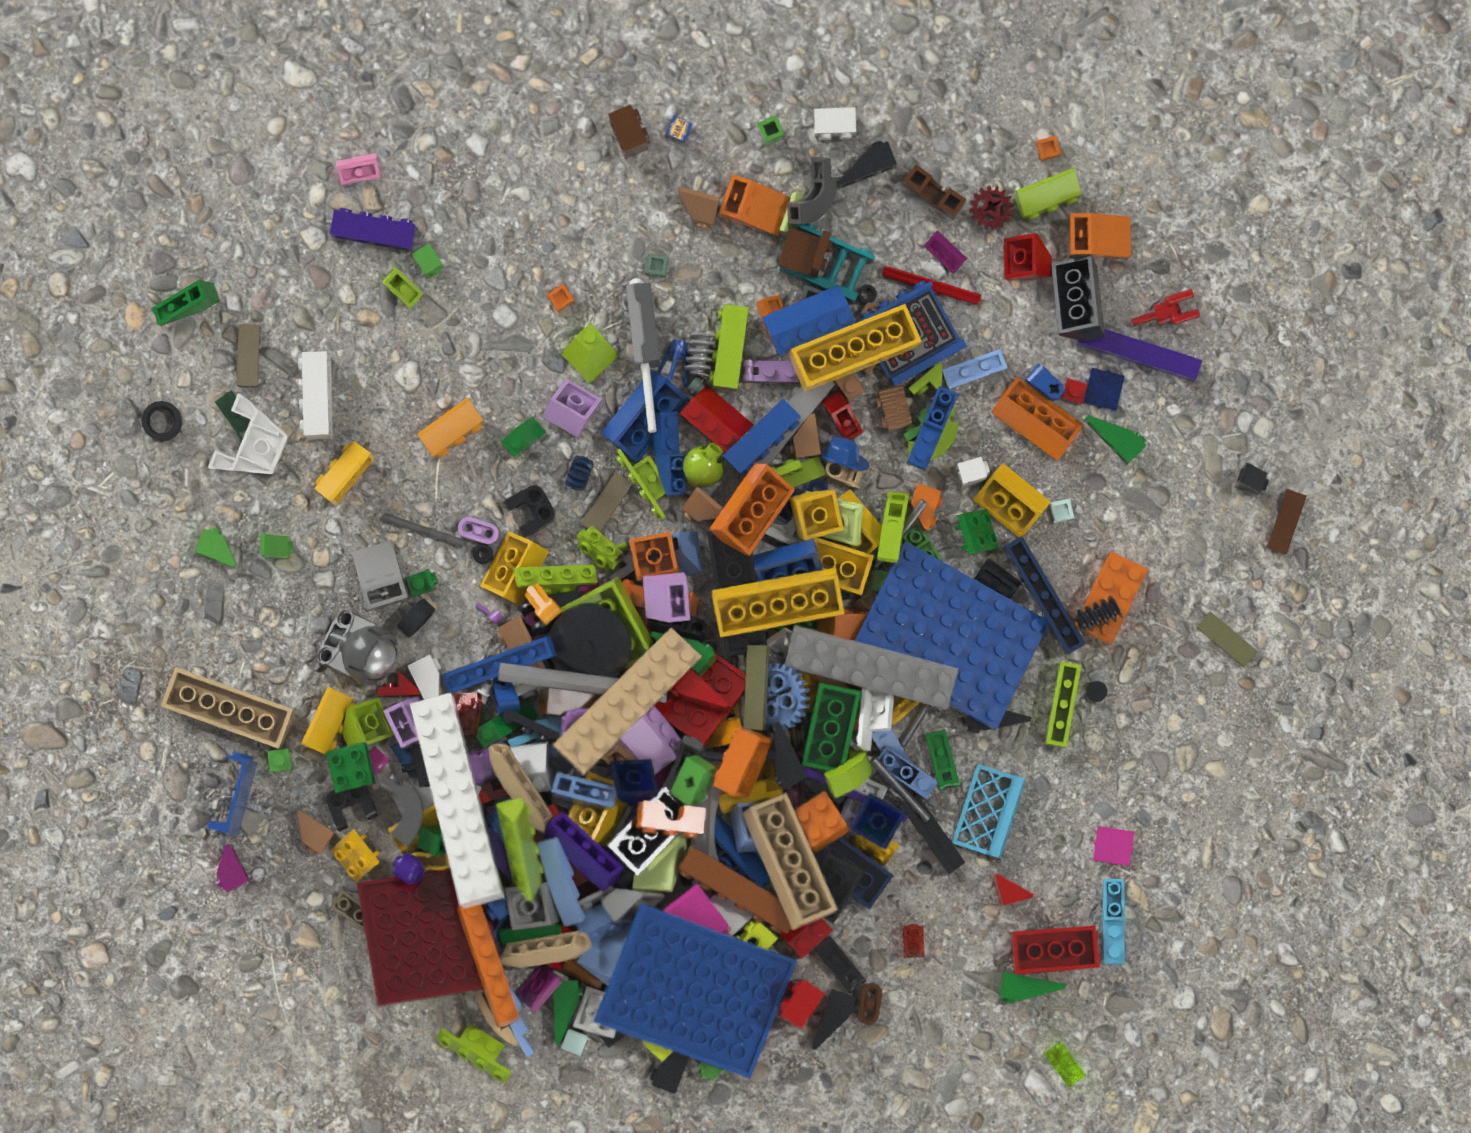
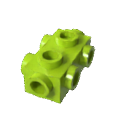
M593 525L587 530H581L576 536L578 540L576 545L580 548L581 552L591 557L597 567L604 569L606 572L617 568L621 563L619 559L623 551L628 550L625 542L614 545L612 541H609Z

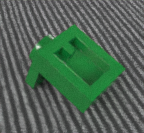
M429 569L406 577L413 598L435 591V585L438 584L435 572L431 573Z

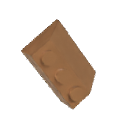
M520 615L498 627L500 633L497 635L502 645L507 644L509 650L533 641ZM543 661L528 666L546 669Z

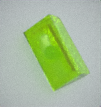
M1061 1041L1043 1053L1068 1087L1086 1076L1085 1072Z

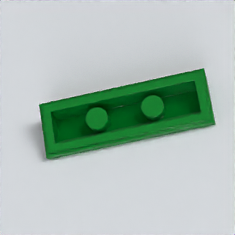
M554 923L548 926L512 930V928L500 929L499 934L503 949H505L507 943L561 934V925Z

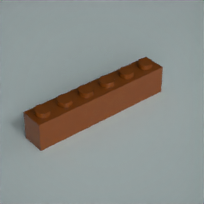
M690 845L678 865L679 869H681L680 874L690 880L693 876L699 880L698 884L707 890L711 887L717 891L716 895L725 901L728 898L735 902L734 906L745 912L746 909L751 911L753 918L761 923L764 920L771 924L770 928L774 931L788 933L791 925L779 897L693 845Z

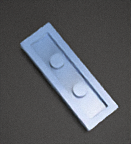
M998 349L943 369L942 374L948 390L1006 370L1007 365L1001 350Z

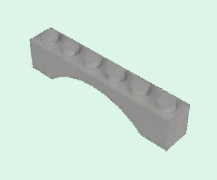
M706 760L707 762H709L717 768L716 771L720 769L723 763L719 761ZM713 780L705 792L706 797L703 802L693 805V807L705 808L703 834L696 835V838H691V845L718 860L714 840V825L717 805L722 790L713 786L715 781ZM694 878L693 884L689 887L693 888L699 883V880Z

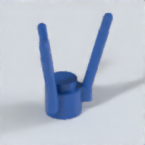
M672 340L660 363L661 367L657 370L658 373H661L669 356L673 358L668 376L669 383L672 381L677 360H682L684 357V367L688 365L686 362V358L689 357L687 353L688 343L681 340ZM684 369V387H687L688 372Z

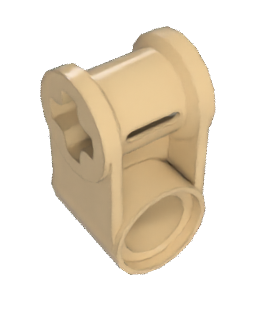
M829 462L825 467L828 479L849 488L860 490L859 484L866 470H854ZM837 465L840 468V474L832 475L829 472V467Z

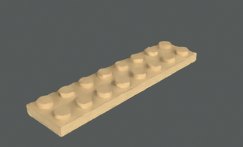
M670 628L553 744V747L585 775L702 656Z

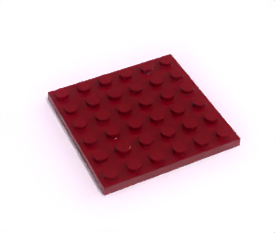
M451 868L425 872L419 882L406 884L397 877L357 882L377 1007L484 990L457 912L460 903L453 875L450 876ZM481 904L496 947L492 920L485 912L487 910L485 905Z

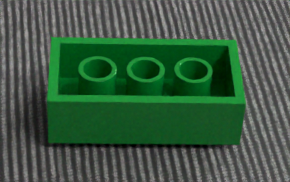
M824 682L818 683L801 760L803 766L830 771L846 762L861 695L860 690Z

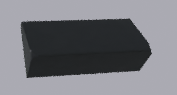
M987 559L974 577L978 582L1011 599L1022 583L991 559Z

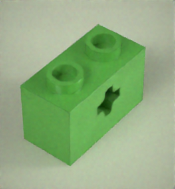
M698 755L687 757L670 794L688 806L702 803L706 797L705 792L708 786L714 780V773L717 768Z

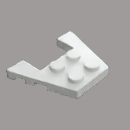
M238 393L231 411L251 419L236 457L234 458L215 450L208 468L274 474L289 435L243 394Z

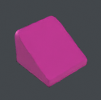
M376 746L369 752L374 775H377L391 760Z

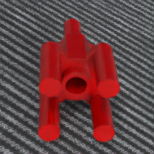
M1192 289L1165 297V302L1153 305L1154 312L1132 318L1133 327L1156 319L1159 325L1168 322L1177 325L1199 318L1200 313L1198 309L1182 313L1178 303L1193 298Z

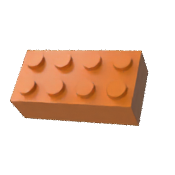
M1112 551L1108 553L1081 610L1085 613V606L1087 605L1093 610L1092 603L1096 602L1100 606L1101 599L1108 603V597L1112 596L1119 606L1122 618L1117 615V622L1109 618L1108 626L1102 621L1100 629L1093 625V632L1086 628L1087 635L1108 645L1113 644L1148 571L1147 568ZM1076 620L1074 625L1077 630L1081 631Z

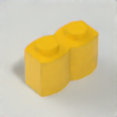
M424 851L411 853L424 863L425 871L429 869L444 870L450 867L447 854L434 856Z

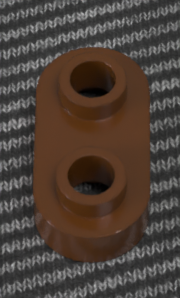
M875 983L866 984L861 991L858 1018L865 1025H872L879 1018L882 989ZM871 989L876 992L873 998L868 996V991ZM870 1010L872 1017L866 1018L864 1016L865 1011Z

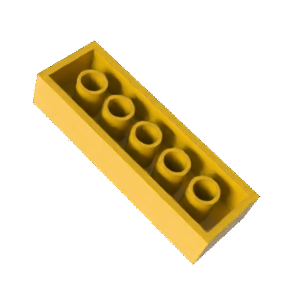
M903 304L792 348L788 356L804 392H807L918 348L922 341L906 304Z
M836 567L712 590L720 637L845 614Z

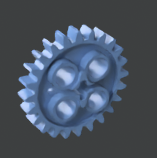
M769 663L767 701L774 698L776 700L767 703V730L773 728V731H775V722L777 721L780 722L783 730H787L788 727H795L794 722H801L799 716L806 715L803 708H809L805 704V700H810V697L805 696V693L810 690L803 687L807 683L806 680L800 681L803 674H795V668L786 667L782 663ZM781 678H782V680H783V686H782V687L780 686V679H781ZM789 697H791V699H792V704H791V706L789 705V702H788V701H789ZM773 706L775 708V715L772 713Z

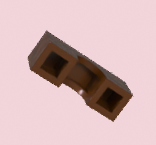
M915 165L904 180L903 186L954 221L967 199L951 188H944L932 178L931 174Z

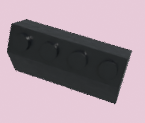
M1092 255L1051 263L1059 336L1080 341L1104 338L1105 331L1098 267Z
M666 786L660 787L646 801L665 803L664 814L666 818L670 821H675L679 815V807L684 805L675 796L670 794L671 791ZM638 810L602 847L620 865L636 876L675 837L663 835V831L655 830V833H644L643 829L636 828Z

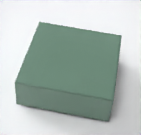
M648 253L645 275L666 278L669 256Z

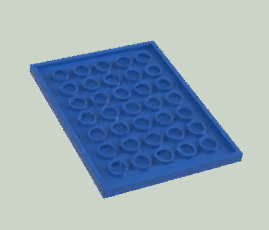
M905 541L900 549L898 563L892 564L854 641L958 668L949 706L995 731L1048 624L1043 617Z
M640 903L594 1022L751 1078L797 960Z

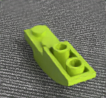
M889 491L877 560L898 563L910 494Z

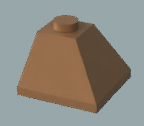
M679 187V199L693 223L697 224L696 227L708 230L709 227L714 228L720 207V197Z
M697 487L683 505L682 511L684 513L682 515L691 523L693 521L709 523L716 520L723 508Z

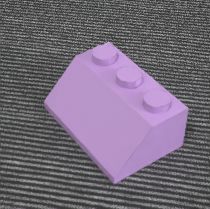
M653 706L619 741L647 774L653 776L677 758L683 739L656 707Z

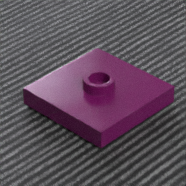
M542 964L517 991L516 995L529 1009L536 1013L561 984L562 980L546 964Z

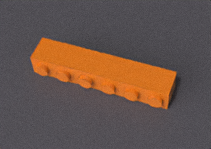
M459 904L457 912L496 1026L500 1028L515 1023L519 1019V1014L482 906L479 904L463 909Z

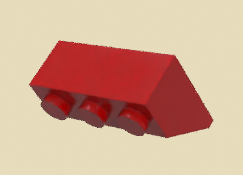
M708 385L680 413L681 418L708 441L718 445L724 454L754 426L753 423Z

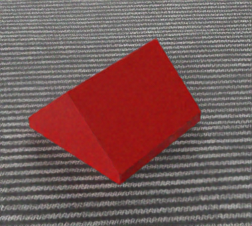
M994 874L993 880L1000 906L1030 899L1034 896L1030 891L1002 875Z

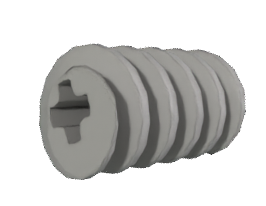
M700 332L690 334V338L694 339V341H690L689 346L693 349L687 350V353L692 357H687L686 362L691 365L684 367L689 372V375L710 377L704 371L711 369L706 362L712 361V358L708 357L707 354L713 353L709 346L715 345V342L711 341L710 338L716 336Z

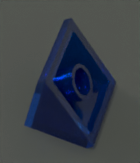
M651 759L610 761L615 791L619 800L635 809L638 807L639 802L650 801L659 795Z
M869 792L858 808L849 830L886 850L906 812Z

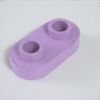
M465 517L458 524L459 533L467 539L491 545L499 538L497 527L491 523L472 517ZM469 524L472 525V531L467 532L465 527ZM487 531L493 533L491 538L485 537Z

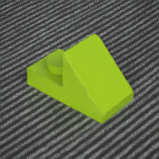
M397 267L382 282L390 292L410 309L424 294Z
M941 362L936 364L908 389L912 397L917 394L920 397L929 389L927 387L928 384L935 392H937L939 386H942L943 364Z

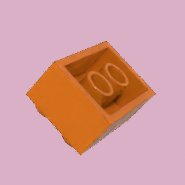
M738 727L731 736L729 749L723 754V763L714 775L715 781L713 786L733 796L749 798L774 740L754 730Z

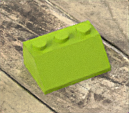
M1075 168L1016 190L1014 200L1022 220L1028 219L1032 221L1039 218L1043 212L1047 211L1050 214L1059 210L1061 205L1066 204L1070 206L1079 202L1078 199L1082 193Z

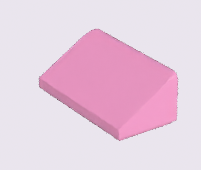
M377 154L336 162L340 185L381 178Z

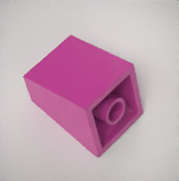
M698 884L664 909L665 912L730 935V926Z

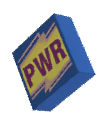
M673 116L665 135L685 143L693 124Z

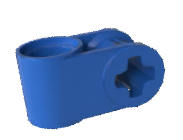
M1039 363L1025 378L1029 385L1051 401H1057L1063 395V384ZM1057 386L1059 394H1050V387L1055 388Z
M499 676L493 678V696L498 714L502 715L506 710L520 711L519 699L512 682L499 681Z

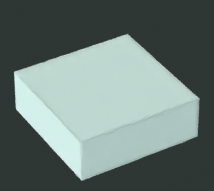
M1070 498L1049 504L1054 524L1075 519Z
M568 1029L561 1049L581 1056L588 1036Z

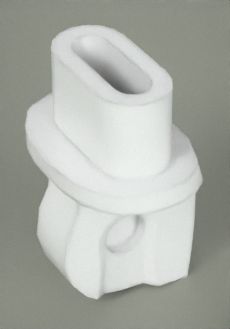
M490 679L483 684H479L473 690L467 704L476 707L484 706L488 697L492 694L493 680Z

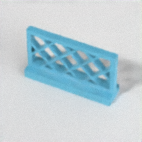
M977 764L952 844L1001 859L1026 779ZM980 771L989 772L993 780L982 785L978 779ZM1003 777L1012 779L1010 787L1001 791L997 780ZM994 782L999 793L988 798L984 787ZM981 789L986 800L975 805L972 795ZM1001 795L1004 801L1003 808L995 811L990 801ZM988 802L993 813L982 818L977 807ZM975 809L979 820L968 824L965 818L966 814ZM995 816L998 821L997 827L988 831L984 820ZM981 822L986 833L975 838L970 827ZM968 829L973 840L967 843L958 841L960 832ZM988 835L991 840L989 851L980 848L977 840ZM975 842L977 847L970 844Z

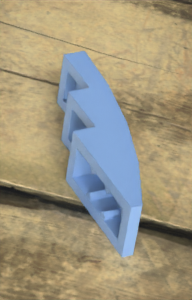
M554 837L539 842V852L548 886L564 926L582 922L585 916L577 901L580 895L571 878L574 872L558 838Z
M509 985L517 1011L520 1012L525 1007ZM519 1014L518 1021L510 1024V1027L525 1055L529 1057L535 1051L523 1034L530 1029Z

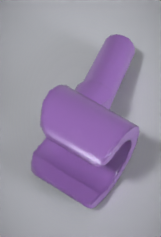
M480 603L476 605V608L485 613L494 624H498L504 619L498 610L491 613Z

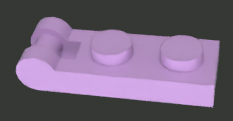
M742 361V367H744L742 382L800 383L791 361ZM753 368H759V375H753Z

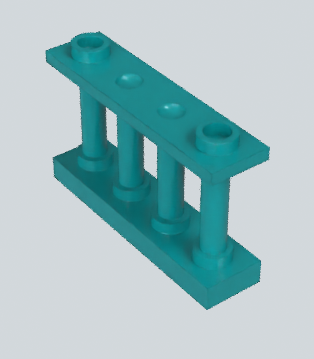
M810 223L798 225L799 231L818 237L822 236V232L815 230L816 226ZM830 236L829 240L833 241L832 245L839 248L840 251L829 275L825 278L820 276L814 278L779 267V271L825 291L838 285L836 284L838 273L847 254L851 253L859 257L847 285H844V287L839 285L846 300L855 304L858 293L855 292L857 281L866 262L873 263L875 256L872 255L873 252L869 249L862 247L860 250Z

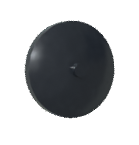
M583 603L567 609L556 619L549 633L556 652V656L551 657V661L558 671L617 678L626 668L631 657L632 639L626 623L615 611L600 604Z

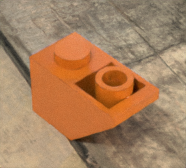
M918 483L910 505L914 510L921 499L928 502V505L917 518L923 531L928 532L929 528H934L937 517L933 515L936 508L940 509L944 497L940 496V490Z

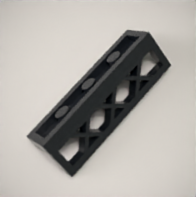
M917 794L913 798L930 815L928 821L924 822L907 802L900 807L908 815L907 817L949 875L966 862Z

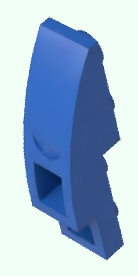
M939 386L906 462L907 464L926 471L957 399V393Z
M678 411L657 412V433H652L658 473L667 496L686 494V477L683 472L685 454L680 453Z

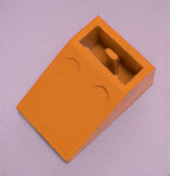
M732 174L719 211V217L778 236L787 210V202L790 201L791 197L755 181Z
M1070 213L1068 217L1069 258L1090 254L1093 258H1131V224L1129 216Z

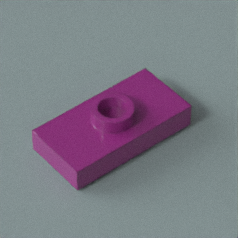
M938 230L924 245L953 274L968 259Z

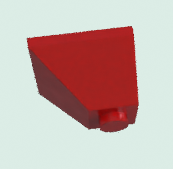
M1037 233L1004 238V279L1024 280L1052 277V256Z

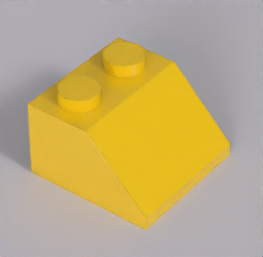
M834 489L807 492L789 498L798 538L806 541L844 530Z

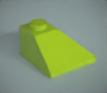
M591 323L571 341L561 354L589 384L619 357L614 348Z
M379 697L346 709L343 737L347 746L367 742V746L370 747L395 736L384 714V708Z

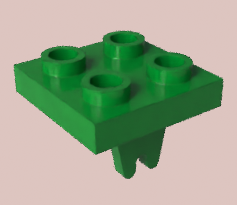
M987 509L957 515L960 525L954 528L955 531L962 530L966 545L961 546V551L968 550L969 555L999 549L998 539L994 533L991 517Z
M367 742L326 752L335 793L376 783Z

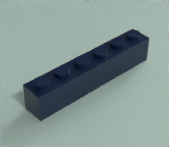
M1023 536L1004 546L1005 554L1042 617L1047 622L1065 656L1083 647L1086 643Z

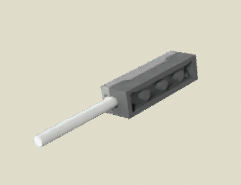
M634 278L626 286L627 293H623L624 306L628 305L629 312H625L626 325H631V331L627 332L628 343L633 344V350L629 351L631 363H635L636 370H642L648 432L654 433L657 430L650 368L661 366L651 283H644L641 279Z

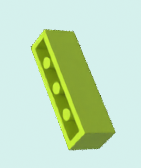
M724 304V308L719 309L718 321L722 323L721 330H716L715 342H719L718 350L713 351L712 362H716L715 370H711L709 381L713 383V388L738 391L749 307Z
M1063 661L1059 662L1044 745L1059 748L1067 747L1082 665Z

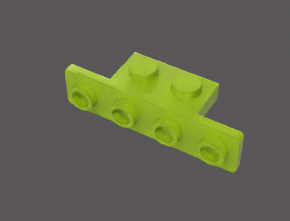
M618 449L617 453L619 456L616 459L622 468L627 466L630 471L627 475L634 485L636 483L639 484L642 489L639 493L645 502L648 500L653 505L651 511L657 519L661 517L663 521L666 520L665 514L656 503L657 500L666 495V492L663 488L657 466L651 457L647 456L632 466L621 449Z
M819 456L801 463L800 460L794 461V459L783 462V466L779 468L771 467L793 488L826 475Z
M593 564L516 567L514 569L518 588L539 584L547 595L575 591L577 585H596L598 582Z
M469 1023L460 1038L443 1028L438 1032L435 1039L443 1047L450 1048L459 1057L472 1062L478 1069L485 1070L495 1080L502 1081L503 1083L508 1082L512 1072L496 1062V1059L505 1047L504 1044Z

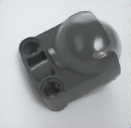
M345 609L339 612L330 626L318 651L317 659L324 666L360 684L373 686L377 684V680H383L393 668L397 657V648L395 646L398 642L390 630Z

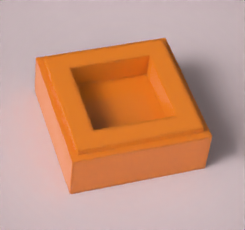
M1056 135L1036 141L1041 162L1062 155Z
M564 283L547 294L548 299L557 312L575 302Z

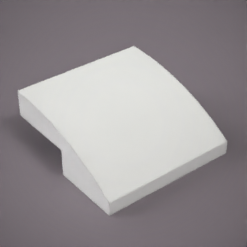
M587 986L573 1027L597 1035L614 1038L616 1030L594 1022L605 992Z

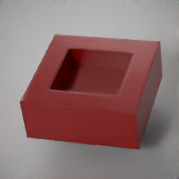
M1068 378L1061 399L1081 405L1088 384Z

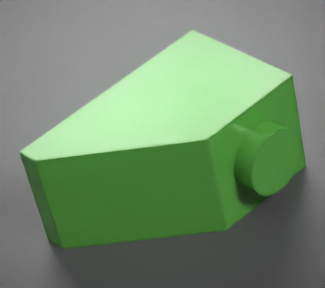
M213 527L210 530L203 529L195 552L236 568V560L227 539L221 535L222 531Z
M261 534L260 555L265 559H290V554L294 553V542L290 541V537Z

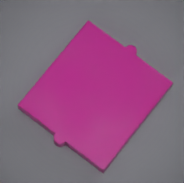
M1098 826L1096 841L1093 842L1095 845L1093 860L1129 866L1131 851L1134 850V847H1132L1134 832Z

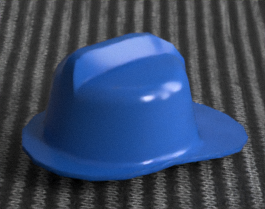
M832 437L829 447L821 452L823 459L854 470L864 471L870 467L868 461L859 455L857 445L847 438Z

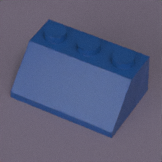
M814 538L754 555V569L759 582L823 570Z

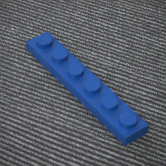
M549 635L442 674L448 693H454L498 677L500 663L529 666L556 656V652Z

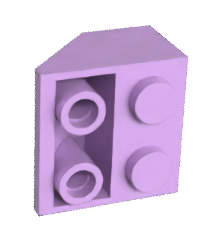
M685 572L643 576L646 618L666 622L690 620L688 585Z
M422 695L402 701L383 710L402 751L420 743L410 704L424 700Z

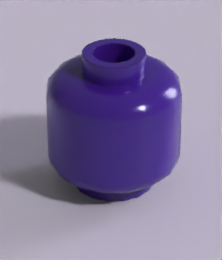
M411 853L399 855L393 862L394 875L406 884L419 882L425 873L424 863Z

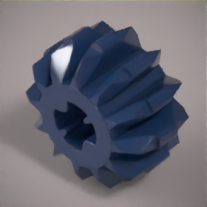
M575 456L565 481L566 486L574 490L583 491L589 480L594 465L593 461L584 456Z

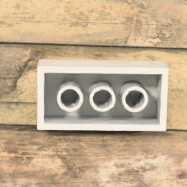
M327 351L302 352V358H298V368L302 373V378L299 379V391L303 394V399L299 400V409L303 414V420H300V432L308 440L333 439L331 357Z

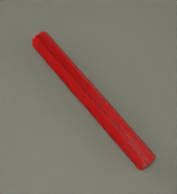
M885 266L882 272V276L911 286L923 280L926 283L932 281L933 285L931 287L934 293L974 305H979L982 295L893 267Z

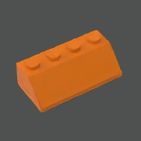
M1016 377L991 411L999 420L1005 422L1014 431L1023 435L1032 444L1037 445L1057 461L1084 426L1083 423L1019 377Z
M754 464L709 530L723 543L750 556L795 489L768 464Z

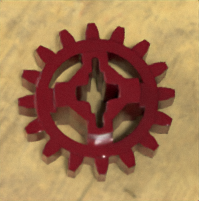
M988 185L987 191L980 188V195L973 194L976 201L970 200V205L974 206V208L969 209V213L975 214L972 217V221L978 220V227L982 224L985 225L984 230L991 226L992 230L995 231L997 225L1002 229L1004 227L1003 221L1006 223L1010 222L1007 216H1013L1014 212L1009 209L1014 207V203L1008 202L1012 197L1011 195L1005 196V189L999 192V186L991 190V186ZM990 195L997 196L999 199L991 198ZM982 200L984 206L978 211V203ZM988 204H990L991 206H996L994 212L992 210H987L989 206ZM1003 206H1005V213L1001 217V213L999 211L1001 208H1003ZM985 217L991 218L993 221H988V220H985L984 218H985Z

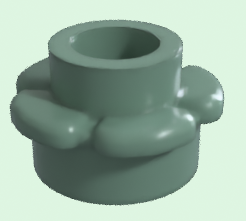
M696 377L686 388L690 395L693 393L697 395L704 388L702 384L704 379L701 380Z

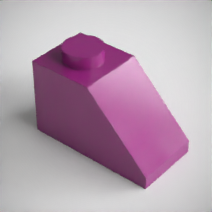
M232 844L226 845L216 875L218 879L216 883L221 891L225 890L226 893H230L251 880Z

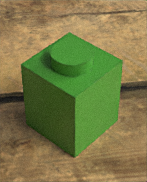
M777 115L757 123V129L765 147L784 139V132Z
M430 244L425 245L412 254L426 278L429 276L433 278L442 272L441 269L444 266Z
M291 749L267 751L270 772L294 770Z

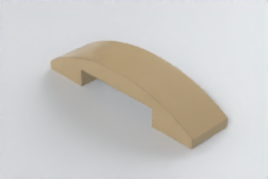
M484 990L475 991L480 1010L492 1029L508 1043L514 1046L519 1045L510 1025L504 1029L502 1027L497 1028L490 1006L482 994Z

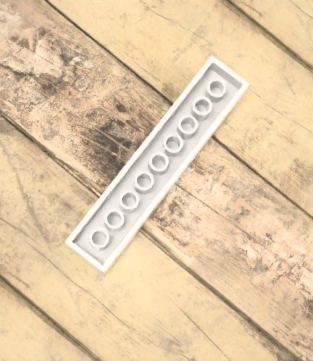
M451 693L412 703L410 706L459 903L465 909L504 898L455 699Z

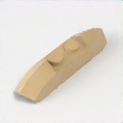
M504 744L490 745L489 758L495 776L501 781L502 787L508 792L511 799L520 797L525 803L529 804L531 815L528 816L529 822H532L535 830L544 834L549 822L553 820V815L510 747Z
M581 931L507 943L500 961L501 964L511 967H529L560 962L585 954L592 944L588 935Z

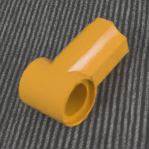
M539 584L531 585L526 589V598L535 608V613L545 625L562 612L557 603L547 595Z

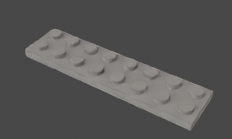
M796 625L794 626L785 662L786 667L795 668L948 709L958 668Z

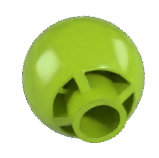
M709 443L708 446H698L687 453L683 462V472L690 485L694 487H709L721 479L724 472V460L721 456L723 451L718 445Z

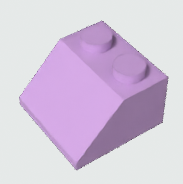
M566 379L550 399L542 417L578 438L586 428L602 399Z

